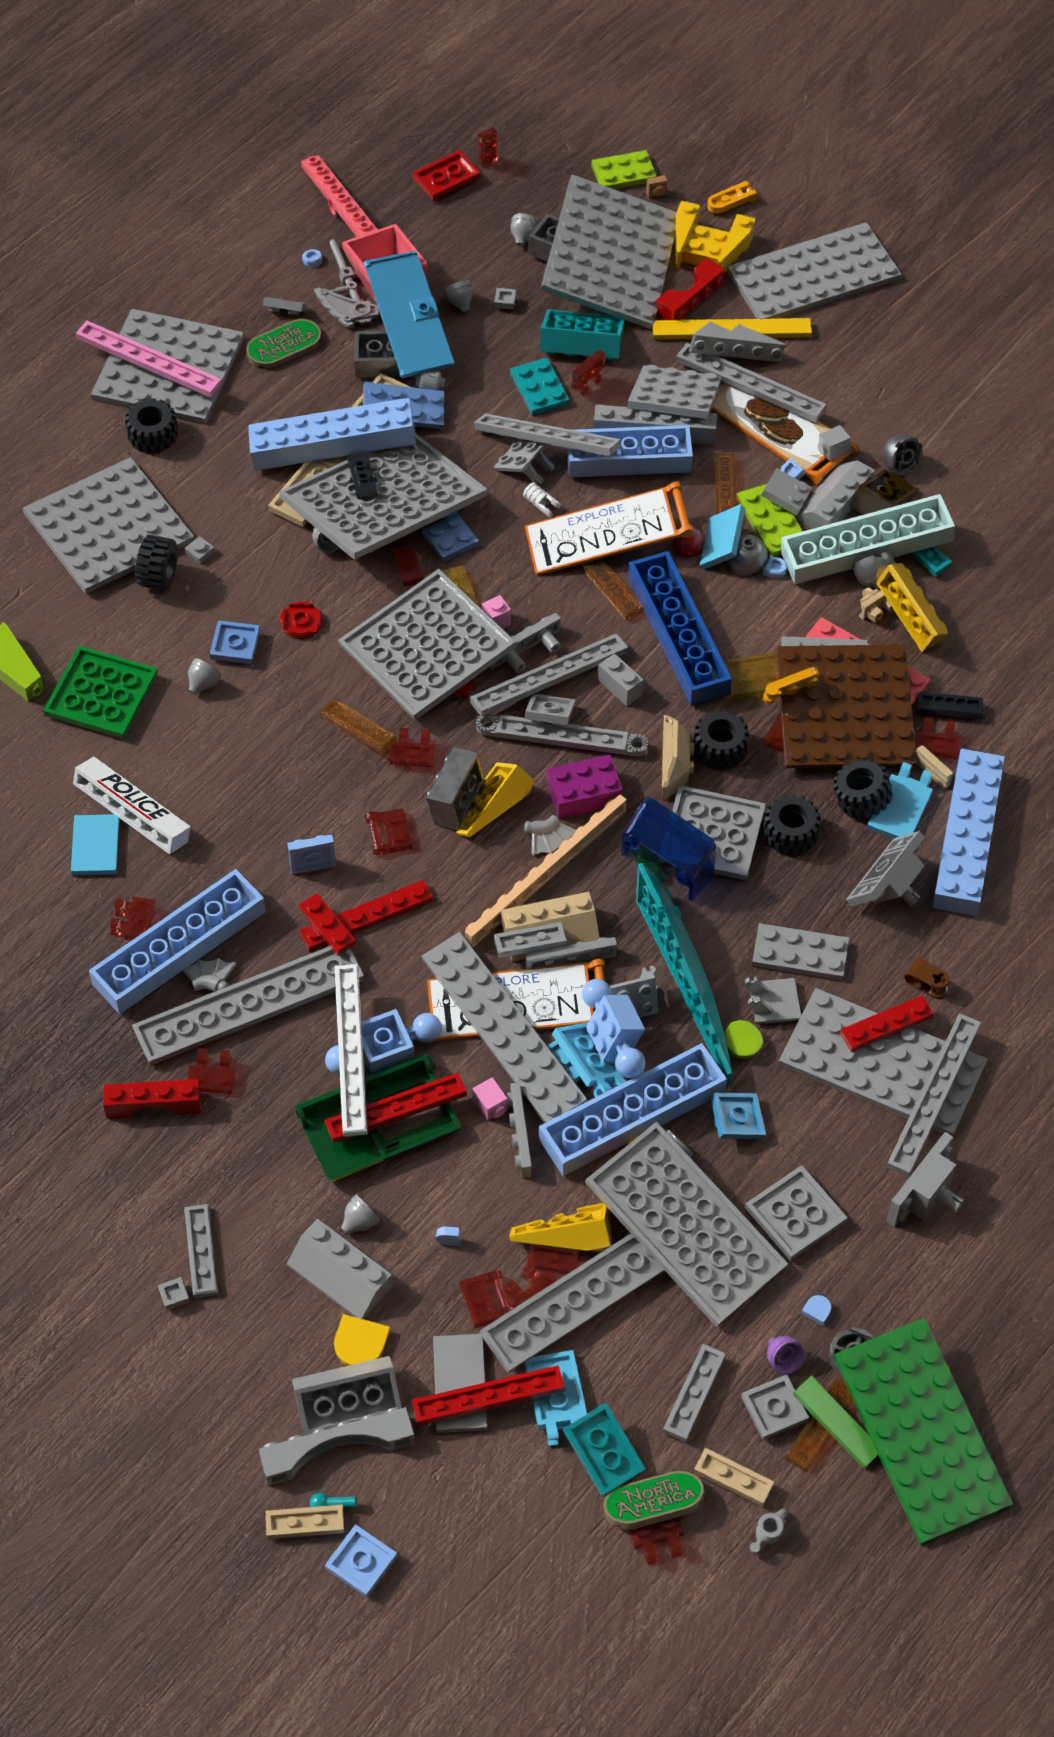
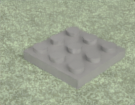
M802 1165L745 1203L746 1210L790 1261L847 1222V1216Z

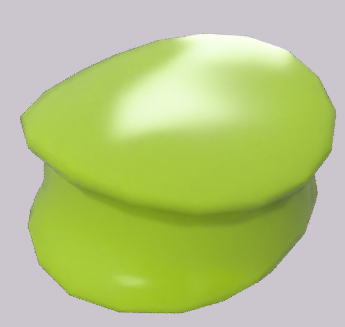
M739 1020L732 1022L724 1033L728 1053L734 1058H752L763 1046L764 1041L760 1030L749 1021Z

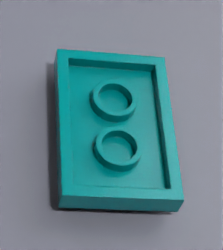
M548 358L510 368V375L532 416L569 405V398Z
M607 1402L562 1429L601 1496L645 1470L644 1465Z

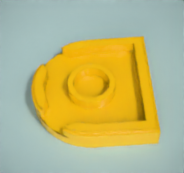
M343 1314L334 1339L335 1352L345 1366L379 1359L384 1351L390 1327Z

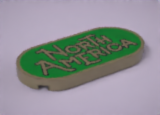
M297 319L254 337L247 345V358L252 365L257 367L273 368L314 350L319 345L321 339L320 328L316 323L307 319Z
M685 1471L669 1472L614 1488L605 1497L603 1505L604 1514L608 1522L614 1526L615 1524L620 1525L622 1529L640 1528L694 1512L699 1507L701 1501L703 1502L704 1488L701 1480L692 1473Z

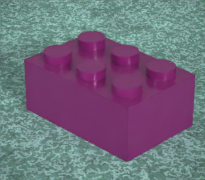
M610 755L546 769V785L558 819L604 809L608 801L623 795V789Z

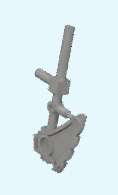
M331 240L330 246L340 268L341 282L347 286L337 287L334 290L316 288L314 292L317 298L321 301L324 308L329 310V313L347 328H354V323L364 324L370 323L372 320H378V316H381L378 305L371 304L368 300L360 299L357 292V284L354 282V278L359 277L355 270L352 271L351 267H347L337 240ZM348 293L351 295V298L339 294Z

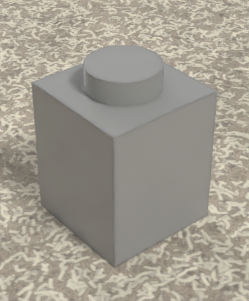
M839 425L819 434L818 450L829 461L851 452V437Z

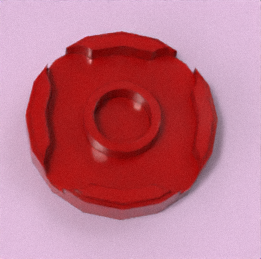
M293 602L281 612V629L292 638H310L321 629V611L310 602Z

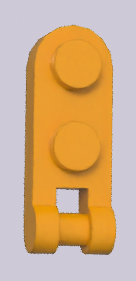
M745 181L710 196L707 208L710 212L719 214L748 201H756L759 198V193L752 189V185L748 181Z
M811 667L769 683L763 695L764 702L773 704L777 697L785 694L792 695L800 688L806 686L808 688L815 686L821 677L817 667Z

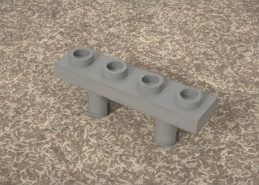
M557 613L546 616L533 626L526 627L517 635L510 636L516 642L517 647L489 667L490 670L508 662L516 673L522 672L526 667V663L518 655L540 642L551 653H556L560 649L561 644L553 635L561 631L560 616Z

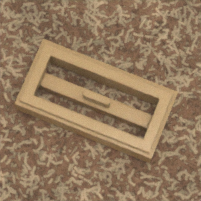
M923 745L917 748V765L923 770L932 772L931 777L944 789L949 787L953 772Z

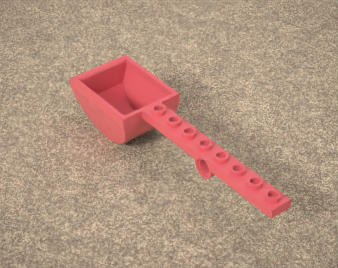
M320 156L309 157L301 161L302 168L328 200L332 214H339L355 234L356 238L342 242L343 250L362 284L376 302L363 262L417 250L396 224L378 230ZM417 251L425 277L427 278V262Z

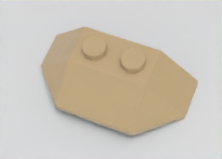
M664 715L662 800L668 799L677 792L679 785H686L689 780V774H693L694 761H690V756L694 755V743H690V734L676 719L668 715Z

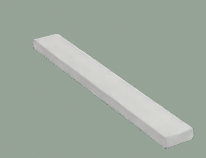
M358 964L335 966L343 1136L367 1135Z

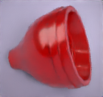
M693 525L694 534L691 537H678L672 541L674 551L680 556L694 557L702 552L704 546L703 535Z

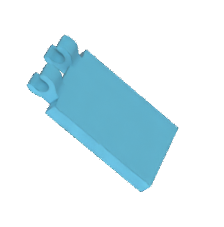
M903 762L899 775L891 774L889 779L893 792L890 804H886L887 808L880 810V814L872 815L867 830L891 839L914 833L932 795L933 789L928 788L933 773L924 770L920 781L909 778L912 765Z
M588 1023L555 1028L552 1033L553 1037L586 1086H593L595 1098L627 1082L624 1080V1076L617 1071L615 1061H602L587 1031L586 1026Z
M573 1350L536 1356L525 1362L526 1373L559 1365L563 1378L565 1392L532 1399L538 1430L546 1429L549 1447L559 1445L557 1430L565 1428L587 1414Z

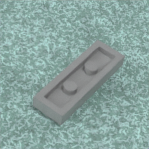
M561 922L494 934L499 958L566 946V938Z

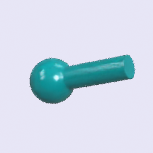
M316 1493L310 1499V1507L332 1505L357 1507L358 1499L357 1497H328L324 1493Z

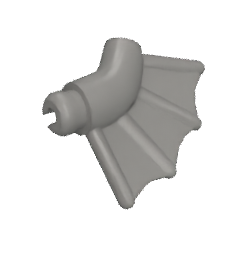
M554 815L545 821H527L524 825V832L527 834L531 833L532 856L540 853H553L564 840H569L576 832L575 829L560 823L559 819Z
M219 958L212 961L198 960L197 963L188 966L183 972L192 981L195 991L208 989L216 992L229 986L225 979L234 969L236 963L224 962Z

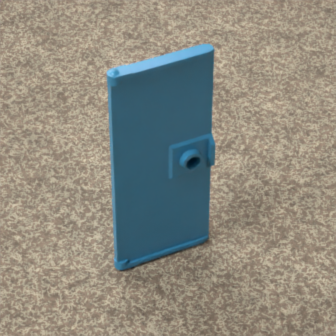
M417 251L364 261L363 264L401 378L421 374L424 371L454 366V361L439 319L438 310L431 295Z

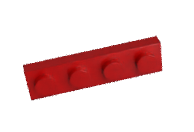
M922 995L844 1027L840 1030V1035L852 1052L932 1019L934 1013Z

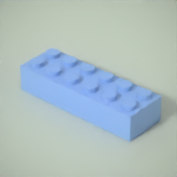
M689 425L579 429L575 431L621 439V448L611 456H603L593 452L586 453L582 450L567 448L569 477L692 472L693 454Z

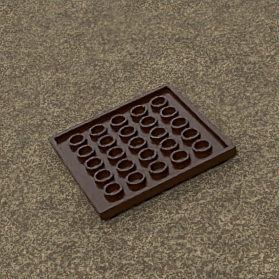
M906 644L777 646L778 680L811 667H817L821 675L819 682L815 686L809 688L806 686L800 688L792 695L785 694L780 696L785 769L842 768L845 764L849 765L851 761L857 762L859 759H864V761L871 759L874 763L879 762L884 767H902L903 762L911 764L912 767L916 766L917 759Z

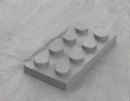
M759 923L752 966L843 981L849 937Z

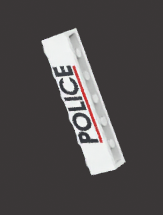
M92 757L75 767L73 781L75 786L168 854L173 853L188 843L191 826L97 758Z

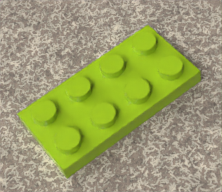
M767 484L737 493L736 499L739 505L742 504L746 508L745 515L758 538L766 545L769 557L770 555L774 557L782 555L781 537L803 532L793 513L761 496Z

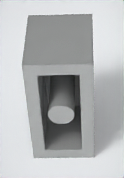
M615 653L598 665V681L623 704L628 706L643 695V679Z

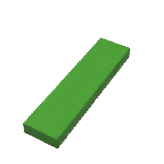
M812 1376L793 1393L797 1400L863 1469L878 1455L870 1436Z

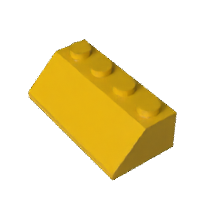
M902 563L888 565L876 583L921 652H924L945 639L948 635L947 627L944 622L940 621L934 607L924 597L923 590L912 579L911 572Z

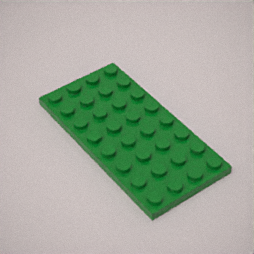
M925 1318L836 1353L833 1356L919 1544H923L1013 1504Z

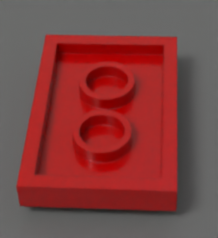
M460 150L412 172V179L433 201L481 178V172Z

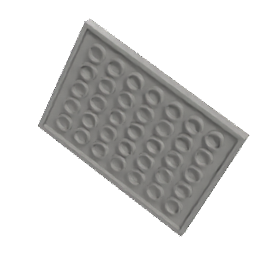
M572 174L540 290L652 329L657 313L655 308L656 300L661 296L675 237L676 212Z
M415 433L416 444L361 453L368 454L377 488V497L356 498L347 460L279 491L280 499L355 560L486 497L487 488Z

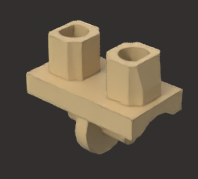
M866 588L862 591L863 598L860 599L862 613L859 614L862 620L868 617L873 622H877L883 616V611L881 610L883 607L888 612L894 611L882 591L878 589L873 591L871 588Z

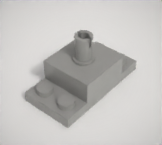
M920 831L894 838L846 899L851 907L859 904L864 905L869 901H873L876 904L901 896L909 906L918 901L917 899L920 896L911 888L910 884L925 866L914 854L920 849V843L925 838Z
M945 1132L892 1199L886 1221L888 1224L895 1227L899 1221L904 1222L910 1212L924 1221L939 1201L954 1210V1212L957 1213L959 1211L958 1208H961L965 1200L948 1190L956 1164L948 1158L953 1150V1147H951L953 1137Z

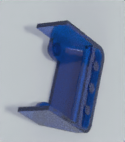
M651 797L645 798L622 834L621 854L625 856L631 849L639 850L642 845L676 868V879L681 885L689 887L688 900L692 902L714 879L717 846L711 837Z

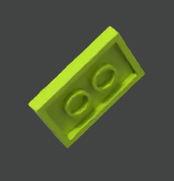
M646 150L592 160V168L598 184L614 190L647 184V179L657 177Z

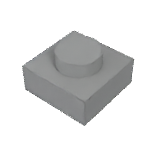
M497 288L494 308L514 309L516 289Z
M199 536L185 547V553L201 564L215 553L214 546Z
M181 1277L158 1285L166 1310L189 1302Z

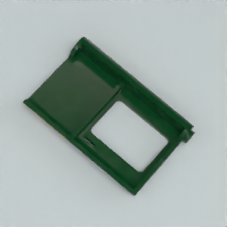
M423 1053L366 1076V1105L391 1097L420 1084H427L437 1080L433 1073V1069H436L432 1057H427ZM341 1087L294 1105L300 1125L329 1183L462 1129L449 1103L438 1106L442 1113L440 1118L392 1138L382 1139L376 1128L368 1131L367 1135H357L333 1144L325 1120L342 1114Z

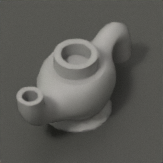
M781 1509L777 1513H767L760 1517L756 1528L757 1541L750 1545L751 1554L757 1555L763 1546L774 1544L780 1539L784 1530V1519L788 1518L789 1515L786 1509Z

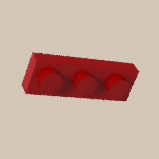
M318 893L298 904L299 910L337 956L356 945L355 938Z

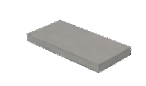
M481 1334L433 1336L435 1394L485 1383L483 1337ZM486 1410L436 1422L437 1433L487 1431Z

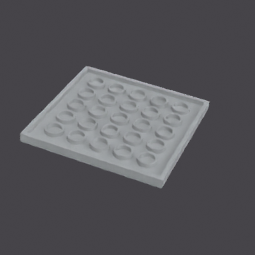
M131 309L119 335L221 379L222 385L210 398L110 354L92 390L91 398L92 400L128 408L132 405L135 406V403L138 401L142 402L143 399L151 400L156 398L157 401L161 399L164 400V403H169L171 408H174L176 418L206 424L242 344L244 332Z
M131 457L23 507L24 515L85 594L135 571L140 545L148 534L174 539L178 549L194 541L193 534Z
M439 569L338 640L339 645L414 720L517 647L516 642Z

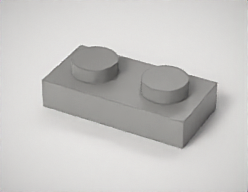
M270 297L264 298L263 306H269L268 310L280 312V309H287L289 314L295 315L306 311L307 303Z

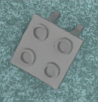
M518 441L511 445L507 453L500 457L498 463L493 468L495 471L523 472L532 482L541 485L543 478L537 474L530 462L535 459L546 471L550 469L551 472L555 469V466L543 453V450L547 447L546 443Z
M650 966V971H647L644 967L639 979L611 985L610 995H628L639 1018L658 1013L656 968Z
M749 977L745 979V986L749 987L751 998L748 1000V1004L750 1007H753L755 1024L796 1021L800 1019L801 1012L795 978L760 981L757 977H754L753 981H750Z

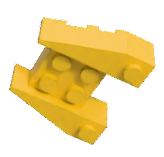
M681 201L675 220L676 268L679 269L682 262L698 265L708 258L724 268L726 272L727 266H730L732 262L735 263L739 259V255L749 249L754 237L756 218L737 214L730 232H725L698 225L700 205Z

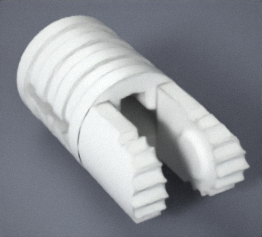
M534 482L529 484L524 490L523 497L549 518L553 514L545 507L548 502L558 509L562 506L560 502Z

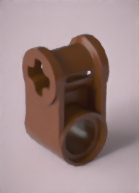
M916 958L904 974V979L910 986L923 991L932 998H943L948 992V974L923 958Z

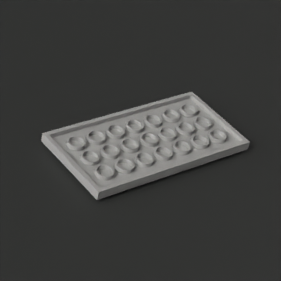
M867 222L727 266L728 275L756 319H780L901 280L902 275Z
M815 988L779 1059L778 1065L909 1119L946 1041L910 1027L851 1052L840 1035V1030L878 1013ZM968 1051L934 1122L933 1130L942 1134L946 1132L953 1137L988 1058Z
M657 1122L585 1181L588 1187L716 1327L788 1265L781 1255Z

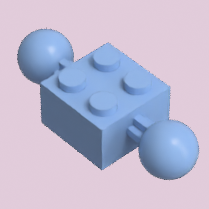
M593 979L588 981L582 989V998L586 1005L596 1009L586 1026L602 1061H615L616 1069L622 1076L627 1078L639 1076L643 1072L646 1062L644 1055L634 1047L645 1028L629 996L610 995V986L603 980Z
M395 1009L362 1021L363 1059L370 1075L413 1058L414 1046L411 1041L418 1039L421 1042L430 1043L438 1039L442 1032L440 1019L434 1014L423 1013L416 1017L411 1027L405 1029ZM339 1045L329 1049L325 1057L327 1068L336 1075H340Z

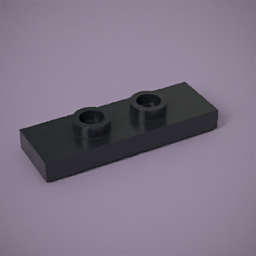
M368 454L347 455V463L356 498L377 497V488Z
M918 692L917 714L982 720L983 698Z

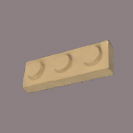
M707 1448L704 1449L694 1469L695 1474L762 1507L774 1485V1481Z
M343 1505L266 1511L267 1539L344 1533Z

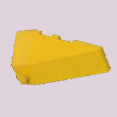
M497 762L484 779L482 784L484 789L480 795L476 796L474 800L476 805L474 809L468 811L457 834L465 837L474 835L531 792V787L535 781L518 765Z
M604 1203L578 1208L576 1209L577 1214L564 1216L563 1213L557 1214L546 1223L544 1220L513 1227L509 1238L510 1241L586 1251H603L611 1246L612 1241L609 1208Z

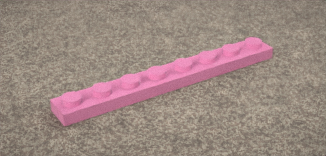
M86 321L76 332L78 340L210 398L222 385L221 379L92 322Z

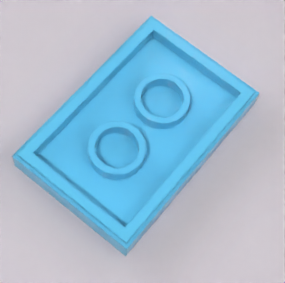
M742 504L709 518L699 565L703 569L736 557L746 509Z
M115 814L74 815L72 875L117 874L120 823L118 816Z

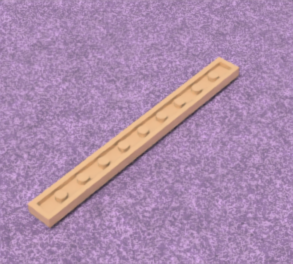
M619 795L614 800L608 801L602 811L595 813L584 827L580 826L569 840H564L558 850L548 854L541 865L534 867L524 880L518 881L507 895H502L491 909H486L480 919L475 923H470L465 930V940L471 948L477 945L501 923V910L522 905L626 812V799Z

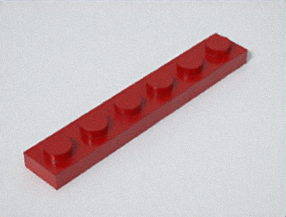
M421 880L336 916L352 935L433 902V896L425 881ZM312 925L300 929V935L309 952L328 945Z
M459 1073L366 1105L367 1132L467 1096V1090ZM342 1114L325 1120L333 1144L354 1137L343 1136Z
M559 1365L413 1399L412 1402L417 1424L422 1426L565 1392V1386Z

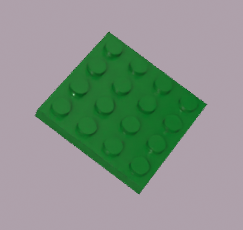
M78 645L43 710L44 716L124 739L158 675V669Z

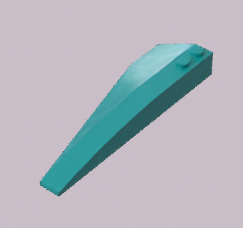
M643 863L638 864L636 903L715 1063L727 1078V1086L731 1084L732 1077L728 1049L716 1003L700 959L680 919V910L677 905L674 906L672 903V895L669 888H665L662 881Z

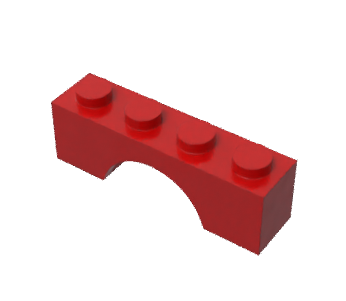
M708 258L704 259L694 268L693 282L695 285L685 291L667 290L656 300V315L664 320L684 319L687 313L694 310L700 302L707 299L713 291L723 285L725 269Z
M199 1080L103 1084V1107L106 1119L128 1118L135 1111L148 1107L167 1108L174 1111L177 1115L201 1113Z

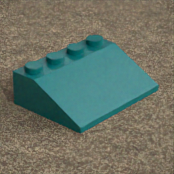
M547 309L541 327L540 351H544L546 354H556L557 352L564 353L566 356L578 354L584 355L586 358L599 356L606 360H614L619 358L625 320L612 315Z

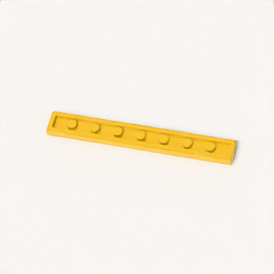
M810 318L655 320L653 325V340L692 339L693 334L709 322L728 330H732L740 324L770 338H811L812 335Z

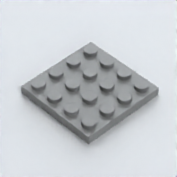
M643 365L628 399V408L708 419L721 386V377H717L714 373L703 374L697 373L694 370L681 371L672 367L658 368L655 365Z
M679 785L659 856V862L747 881L766 804Z

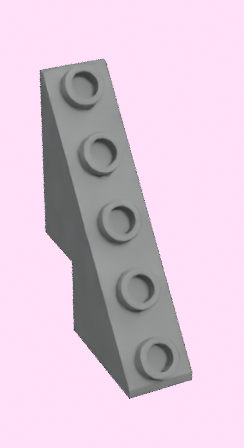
M709 322L693 334L689 352L781 362L786 344L740 324L732 330H728Z

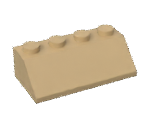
M589 892L501 910L503 933L561 922L566 938V946L581 941L590 942L599 939L595 909ZM525 953L510 956L511 961L524 960Z

